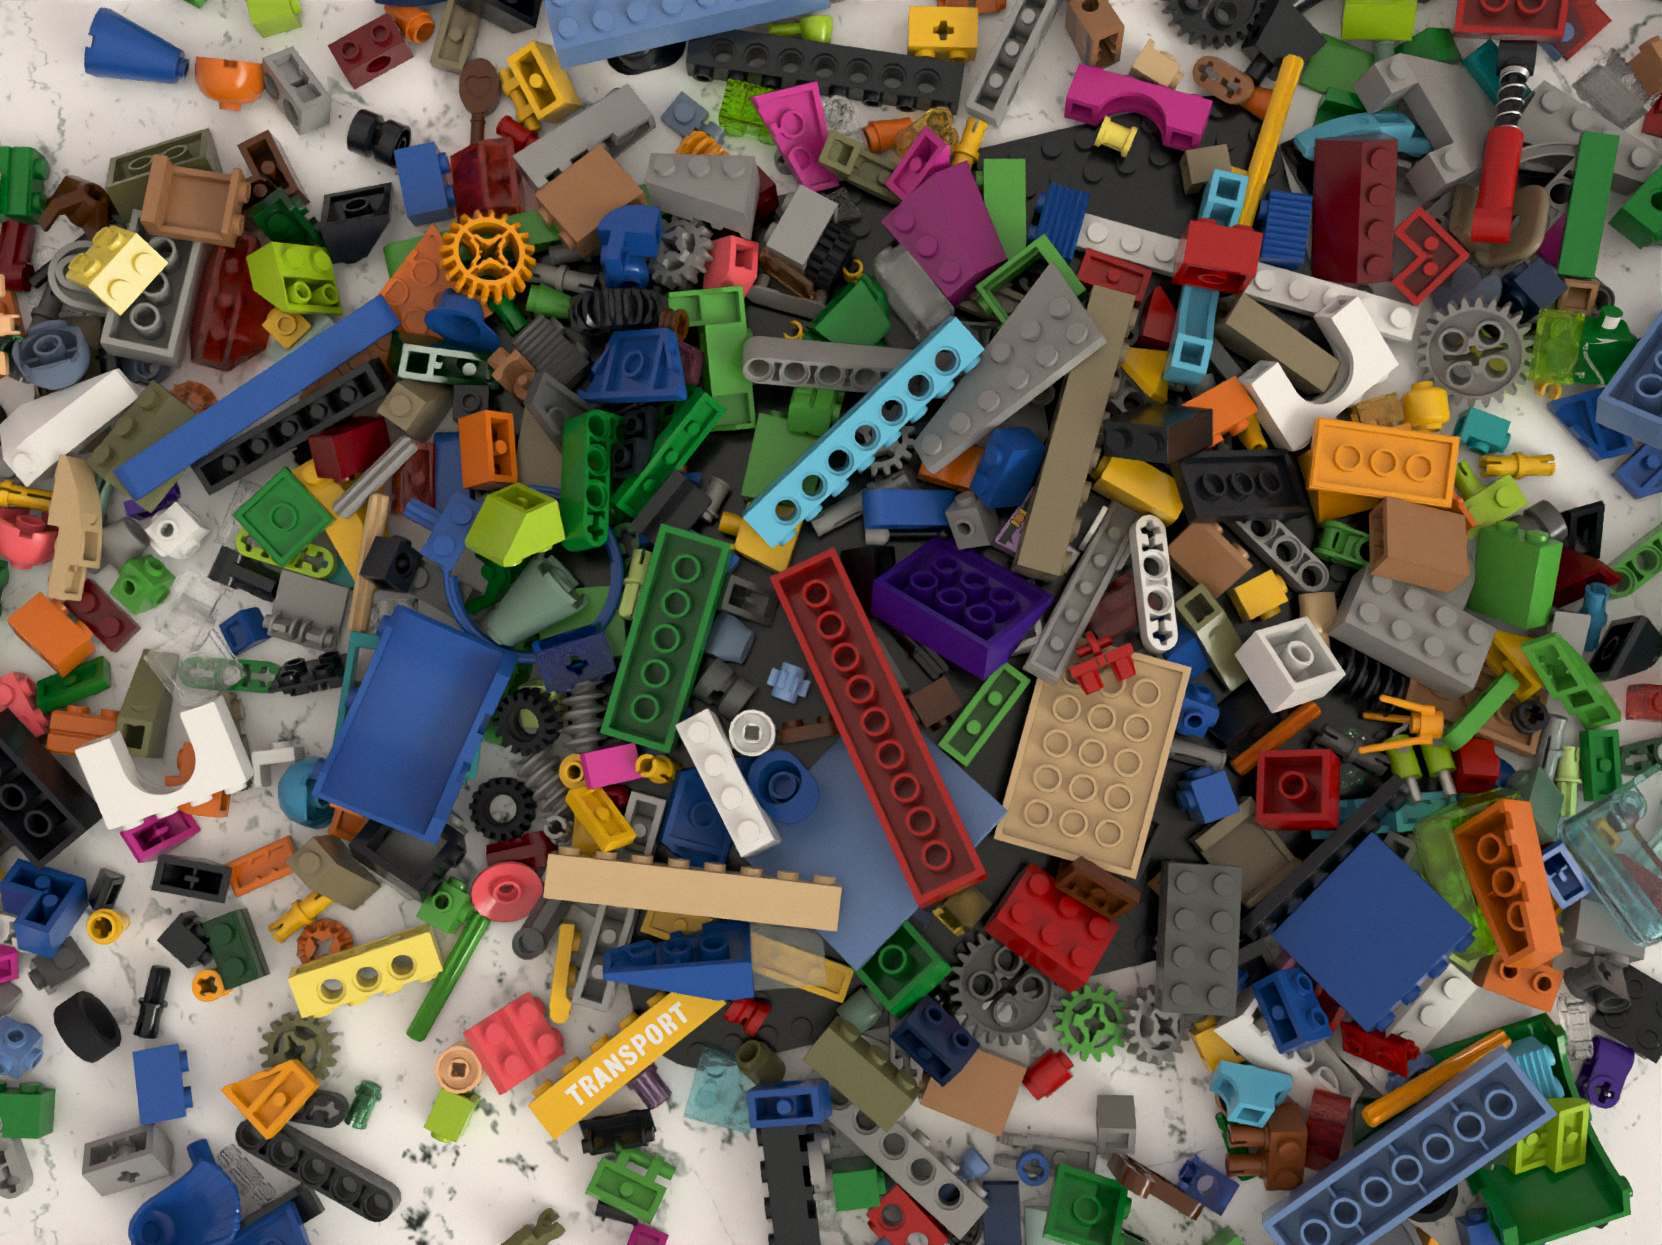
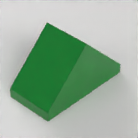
M1428 27L1413 36L1412 41H1405L1394 48L1395 55L1403 53L1452 65L1462 61L1451 31L1446 28Z

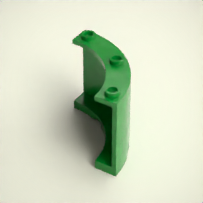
M1546 1012L1427 1051L1434 1058L1436 1065L1496 1030L1505 1031L1506 1035L1511 1039V1043L1533 1036L1543 1045L1547 1044L1554 1055L1555 1065L1551 1066L1553 1076L1558 1078L1563 1087V1098H1580L1565 1047L1568 1045L1567 1035L1560 1024L1555 1025ZM1590 1109L1585 1164L1554 1173L1544 1165L1516 1175L1506 1166L1497 1165V1169L1488 1170L1480 1168L1465 1178L1472 1196L1480 1194L1487 1209V1213L1483 1217L1499 1245H1541L1631 1215L1630 1198L1633 1197L1632 1187L1624 1175H1619L1602 1147L1590 1123L1592 1121Z

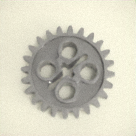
M1483 293L1479 294L1475 303H1471L1468 295H1464L1461 306H1458L1455 301L1449 300L1447 304L1448 313L1438 308L1435 312L1437 320L1428 318L1425 326L1430 331H1421L1419 339L1426 344L1418 345L1416 353L1426 356L1419 359L1417 367H1428L1423 373L1422 379L1433 378V387L1444 388L1447 392V397L1451 394L1454 395L1455 406H1458L1463 398L1468 399L1469 408L1474 407L1478 399H1481L1482 404L1487 408L1491 397L1502 403L1504 391L1514 396L1517 392L1515 383L1525 385L1527 377L1522 372H1532L1534 364L1527 360L1536 358L1537 350L1527 347L1535 344L1537 338L1532 335L1525 336L1531 329L1532 324L1531 322L1519 323L1524 313L1523 311L1516 312L1513 315L1509 313L1512 305L1510 301L1500 308L1497 306L1498 296H1494L1491 302L1487 304L1484 302ZM1487 324L1495 325L1499 329L1500 335L1494 338L1487 337L1483 334L1481 327ZM1457 332L1462 336L1464 342L1459 345H1453L1447 341L1446 333ZM1502 343H1507L1509 346L1508 348H1494ZM1471 346H1476L1477 351H1483L1481 357H1476L1475 352H1469ZM1445 355H1458L1449 360L1444 358ZM1494 358L1502 359L1506 362L1507 368L1502 371L1493 370L1488 361ZM1458 365L1465 366L1469 369L1471 375L1466 378L1458 377L1454 374L1453 367Z

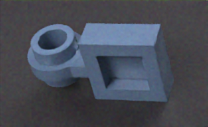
M681 91L661 116V121L683 139L694 130L702 131L708 136H712L721 146L724 143L725 132L712 121L707 125L704 124L709 118V112L683 91Z

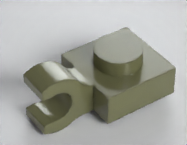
M548 1208L540 1214L534 1228L527 1224L501 1245H548L550 1241L561 1237L566 1230L557 1221L553 1223L560 1216L555 1210Z

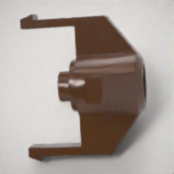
M68 175L64 177L51 198H47V208L38 222L43 231L48 232L59 215H66L69 221L82 228L89 241H92L98 231L104 227L109 228L108 214L119 215L107 191L100 185L78 176Z

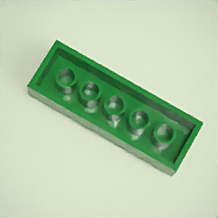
M661 523L600 733L668 754L675 750L680 735L675 725L684 721L735 544Z

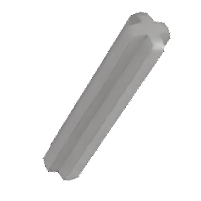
M402 435L332 504L334 512L339 517L348 519L369 499L371 493H375L418 450L416 443L409 436Z

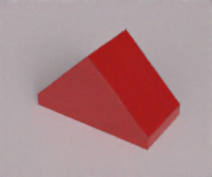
M1161 286L1154 288L1146 299L1139 327V337L1135 344L1154 350L1166 351L1170 345L1177 312Z

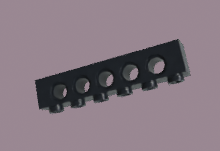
M379 357L367 361L190 466L210 496L307 441L308 436L328 429L390 393L395 386V382Z

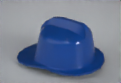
M451 288L444 291L436 309H431L425 314L424 322L426 326L445 340L490 352H495L501 347L499 337L485 324L484 311L481 304L476 299H469L466 295L456 293Z
M782 750L767 751L759 756L751 765L748 774L749 788L765 811L778 823L787 825L800 823L808 818L816 809L820 798L819 786L814 777L791 753Z

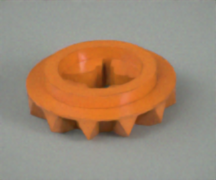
M317 920L310 926L304 927L301 935L296 940L298 943L296 956L299 957L302 964L328 956L323 954L316 958L314 957L319 949L316 939L324 942L334 937L335 939L329 947L332 954L354 947L352 935L342 923L336 920Z

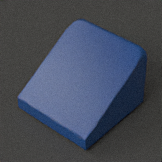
M258 607L240 610L219 625L233 656H237L272 637L267 635L268 629L262 626L264 617Z

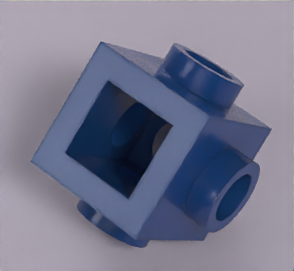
M1200 683L1187 684L1175 729L1176 732L1186 736L1192 734L1203 738L1208 727H1213L1216 724L1220 709L1217 707L1214 692L1210 688Z

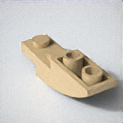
M61 454L55 469L53 494L48 507L47 525L58 526L59 531L54 544L55 554L52 570L48 578L47 597L81 601L87 568L100 569L103 536L102 511L91 467L85 463L87 460Z

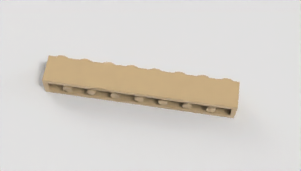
M564 845L559 846V851H553L548 854L543 898L836 932L838 929L843 883H835V876L814 874L813 880L799 879V872L777 870V876L762 874L763 868L741 866L740 872L726 870V864L705 862L704 868L690 866V860L681 858H668V864L653 862L654 856L646 854H632L631 859L617 858L618 852L616 851L603 853L601 850H596L595 855L581 854L580 847Z

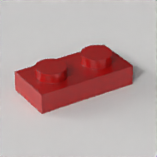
M1087 247L1077 273V278L1084 287L1089 289L1093 285H1098L1136 296L1134 305L1140 306L1153 270Z

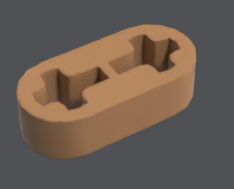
M1203 56L1194 64L1193 79L1195 83L1222 101L1232 105H1244L1253 97L1254 82L1252 78L1223 59L1214 56ZM1208 66L1212 67L1213 72L1220 75L1218 80L1208 78V74L1205 72ZM1228 82L1239 83V87L1242 89L1241 94H1234L1235 91L1227 86Z

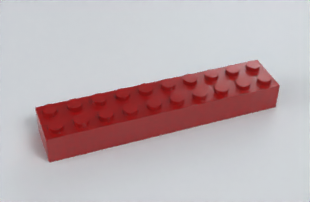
M830 548L769 577L917 905L921 909L989 878L835 548Z

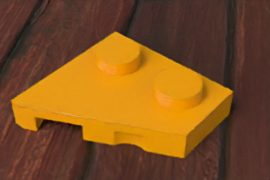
M293 1059L269 1070L251 1075L241 1081L228 1084L221 1091L262 1136L268 1140L274 1138L318 1089L321 1083L298 1059Z

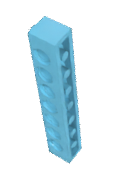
M947 317L741 511L742 517L772 549L777 544L784 546L795 536L797 531L794 528L804 519L807 522L812 520L822 510L821 503L830 494L836 497L848 486L849 482L846 479L856 470L862 472L868 468L875 460L873 454L882 445L886 448L891 446L902 434L899 429L909 420L914 423L927 412L928 408L925 405L935 396L941 398L954 386L952 380L961 371L968 373L981 360L978 355L985 349L957 317ZM947 350L951 355L950 365L943 370H939L935 365V357L938 352ZM915 375H921L925 381L924 389L919 394L913 395L908 389L909 380ZM889 400H895L899 407L897 415L892 419H884L881 413L883 404ZM862 425H869L872 428L871 439L864 444L857 443L855 440L856 430ZM836 450H843L846 453V462L840 468H832L828 463L830 454ZM809 475H816L820 478L819 488L812 493L804 492L802 490L803 480ZM782 500H790L794 503V510L787 517H780L775 512L777 504Z

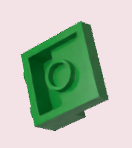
M1059 1163L1055 1169L1042 1238L1065 1245H1124L1126 1235L1121 1232L1123 1219L1126 1220L1128 1218L1132 1199L1127 1197L1128 1189L1117 1180Z

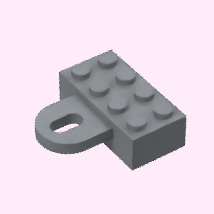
M133 209L128 230L137 233L168 264L121 316L113 312L89 289L66 279L70 262L78 254H85L94 244L92 241L72 242L55 253L48 267V281L53 293L65 306L72 310L106 317L100 343L109 355L176 369L181 368L210 244L149 235L140 221L142 211Z
M1467 551V561L1470 563L1469 575L1464 582L1459 584L1450 593L1371 575L1369 562L1352 576L1328 635L1455 701L1474 689L1497 628L1463 611L1476 576L1474 562Z

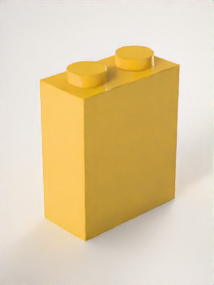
M1103 455L1090 477L1095 479L1091 487L1092 490L1110 500L1114 499L1142 516L1154 515L1164 523L1165 528L1177 520L1183 509L1174 478L1145 461Z

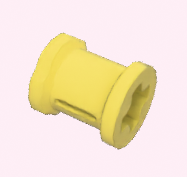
M1105 116L1094 145L1099 147L1102 144L1121 152L1122 157L1126 158L1138 128L1133 126L1129 129L1111 122V118Z

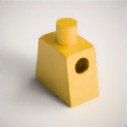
M777 505L775 509L776 515L787 517L792 514L794 507ZM723 512L718 531L737 537L734 547L735 553L777 574L789 568L803 521L794 528L797 533L784 546L777 544L773 549L742 516L730 512Z

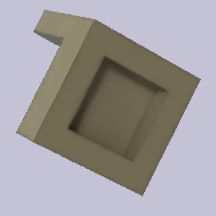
M1227 144L1186 150L1179 161L1185 195L1199 193L1203 185L1208 182L1214 168L1232 172Z

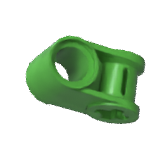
M1323 520L1322 527L1324 531L1319 546L1314 548L1312 552L1317 558L1342 564L1358 571L1369 563L1362 559L1359 552L1361 545L1369 546V534L1353 529L1341 522Z

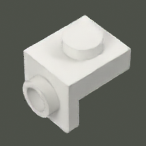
M291 741L269 743L270 750L251 752L252 760L249 761L255 774L250 780L254 781V786H272L270 765L294 763L305 758L304 747H292Z

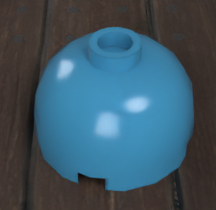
M307 757L295 761L284 772L278 783V800L281 810L289 820L318 830L326 828L331 823L335 808L329 806L330 802L311 795L316 780L311 779L310 776L319 757Z

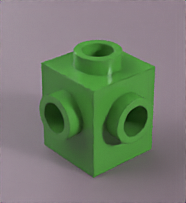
M151 554L138 559L131 558L120 567L118 571L120 576L109 593L131 613L138 615L162 604L170 595L169 587L176 577L165 567L163 562L154 558Z
M450 876L448 881L444 880L441 889L433 897L429 895L416 917L445 933L456 934L460 924H465L470 919L475 905L472 904L471 893L467 892L469 885Z

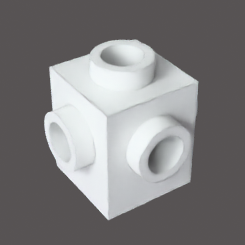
M179 502L173 503L168 509L164 508L158 511L151 518L150 522L152 524L145 529V532L152 538L149 544L158 554L164 558L168 555L179 560L194 554L200 547L199 542L211 532L188 506Z

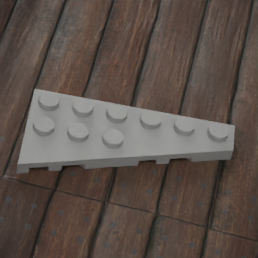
M1052 261L985 350L980 354V362L964 375L912 445L926 469L933 475L1108 342Z

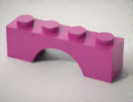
M1079 64L1066 96L1064 117L1098 126L1105 116L1109 117L1121 112L1138 113L1146 116L1156 124L1160 130L1164 146L1186 151L1199 148L1209 120L1213 101L1197 94L1176 91L1165 85H1155L1140 81L1129 75L1122 76L1104 71L1097 66L1090 67Z

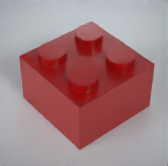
M1199 218L1196 221L1190 220L1178 242L1171 283L1230 294L1243 293L1256 276L1263 233L1255 232L1252 227L1247 225H1233L1232 227L1217 225L1215 220L1208 218Z
M1331 749L1258 751L1255 821L1267 831L1336 830L1339 827L1341 760Z

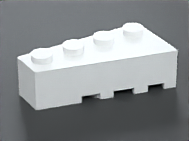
M1251 986L1241 991L1237 996L1236 1017L1223 1016L1213 1030L1252 1065L1258 1066L1261 1069L1292 1075V1089L1288 1096L1319 1123L1351 1110L1364 1089L1325 1040L1307 1049L1279 1054Z

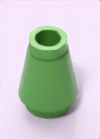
M543 283L540 286L532 284L526 311L534 313L533 317H537L542 313L545 318L554 316L558 319H567L569 301L572 297Z

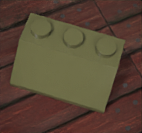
M209 128L110 158L105 189L124 225L130 223L133 209L142 211L153 154L168 156L173 166L223 173Z
M152 380L85 463L101 478L133 500L113 474V471L199 413L181 398ZM187 468L135 503L152 513Z
M838 1016L821 1033L802 1058L886 1133L912 1105L921 1090L915 1078L904 1069L899 1070L888 1060L889 1058L884 1050L877 1045L869 1044L860 1036V1032L854 1024L847 1020L843 1021Z

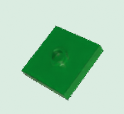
M283 467L232 514L281 568L287 566L336 520L288 467Z

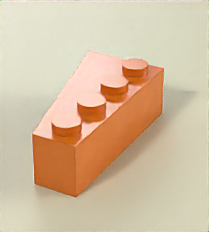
M1502 798L1449 832L1448 835L1506 967L1534 969L1563 953L1531 803Z

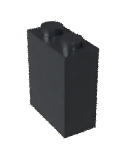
M1149 402L1103 420L1104 456L1164 464L1174 462L1213 444V409Z

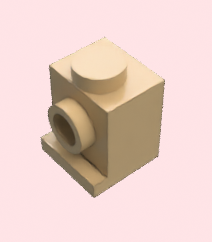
M1149 39L1132 65L1128 75L1140 81L1155 85H1165L1170 89L1176 90L1184 77V74L1179 72L1182 65L1178 64L1176 59L1168 52L1154 49L1155 41Z

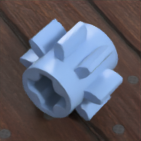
M782 662L780 670L772 668L766 683L773 686L771 696L796 704L798 696L806 698L811 685V681L805 680L807 670L786 662Z

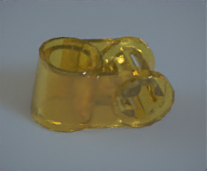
M941 106L928 110L922 117L895 135L892 140L891 150L902 160L923 128L927 126L950 146V151H952L954 146L959 143V134L952 126L953 115L951 111Z

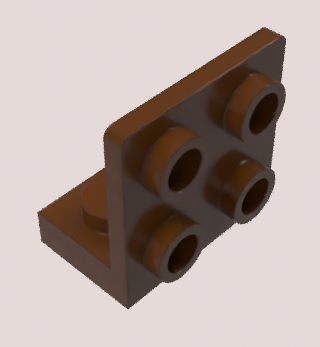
M1082 856L1074 862L1063 858L1060 860L1054 887L1109 920L1116 921L1139 904L1141 896L1139 890L1127 884L1126 880L1102 869L1092 861Z

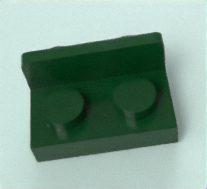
M281 186L247 211L251 219L272 242L313 246L317 243L320 247L327 248L319 228L320 222L315 216L309 220L305 216L309 210L296 194L290 198Z

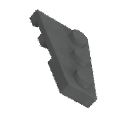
M545 371L535 373L523 402L524 406L561 454L563 427L567 418L595 409Z

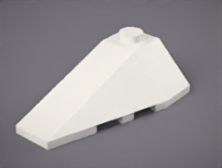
M118 368L20 405L0 424L3 460L26 487L47 480L55 474L60 454L71 457L77 455L128 410L140 393Z

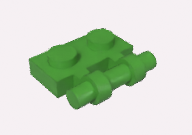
M617 1139L615 1140L616 1151L612 1152L618 1155L616 1163L602 1157L585 1194L647 1224H651L667 1190L666 1187L654 1181L657 1175L671 1181L677 1167L664 1162L665 1157L658 1154L652 1156L638 1148L623 1150L621 1140ZM628 1161L647 1169L645 1177L625 1168Z

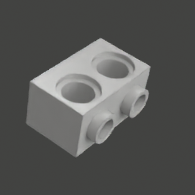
M293 46L262 58L265 90L299 136L329 124L332 98Z

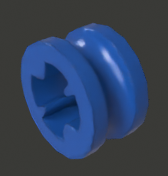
M1027 1150L1017 1159L1016 1170L1020 1179L1025 1184L1039 1186L1048 1179L1050 1166L1046 1157L1041 1152ZM1030 1159H1037L1039 1167L1042 1168L1040 1174L1035 1172V1177H1029L1028 1171L1023 1168L1026 1162L1029 1165L1031 1164Z

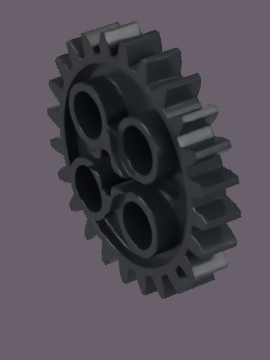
M1161 0L1167 1L1169 4L1161 12L1162 14L1172 13L1173 18L1168 23V26L1171 27L1179 24L1181 28L1177 36L1181 37L1186 32L1189 33L1190 45L1199 38L1201 39L1202 49H1206L1213 41L1215 49L1219 50L1224 46V42L1229 47H1232L1237 43V38L1241 41L1246 38L1262 9L1261 7L1264 6L1267 0H1214L1208 7L1205 20L1202 19L1201 15L1210 0H1198L1199 5L1197 7L1192 6L1188 0ZM1217 9H1222L1227 13L1228 22L1219 18Z

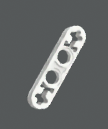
M1145 515L1135 521L1129 529L1140 638L1142 645L1147 651L1153 654H1161L1175 646L1178 639L1166 529L1161 519L1154 515ZM1145 526L1148 531H1153L1154 534L1149 539L1147 534H1142L1141 529ZM1147 546H1149V549H1151L1143 552L1142 550ZM1145 558H1152L1157 562L1159 573L1156 576L1149 575L1145 571L1143 566ZM1149 593H1156L1162 598L1163 607L1160 611H1156L1148 605L1147 598ZM1164 617V620L1159 623L1158 620H1155L1153 622H1151L1150 620ZM1158 631L1159 634L1165 635L1166 640L1160 643L1159 639L1153 638V633Z

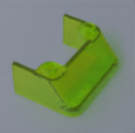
M1501 787L1447 803L1420 819L1413 828V840L1427 883L1466 920L1478 928L1472 934L1476 940L1463 953L1459 954L1457 951L1453 953L1463 960L1478 959L1499 953V950L1480 906H1476L1453 830L1473 818L1475 812L1487 809L1502 798L1522 799L1519 791ZM1557 924L1559 935L1564 934L1562 926Z

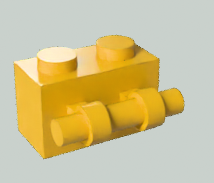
M532 40L506 59L510 68H504L498 73L503 83L501 88L505 96L511 98L517 109L516 117L519 123L525 125L529 131L535 130L540 132L542 130L538 121L558 124L583 107L565 70L561 69L552 45Z

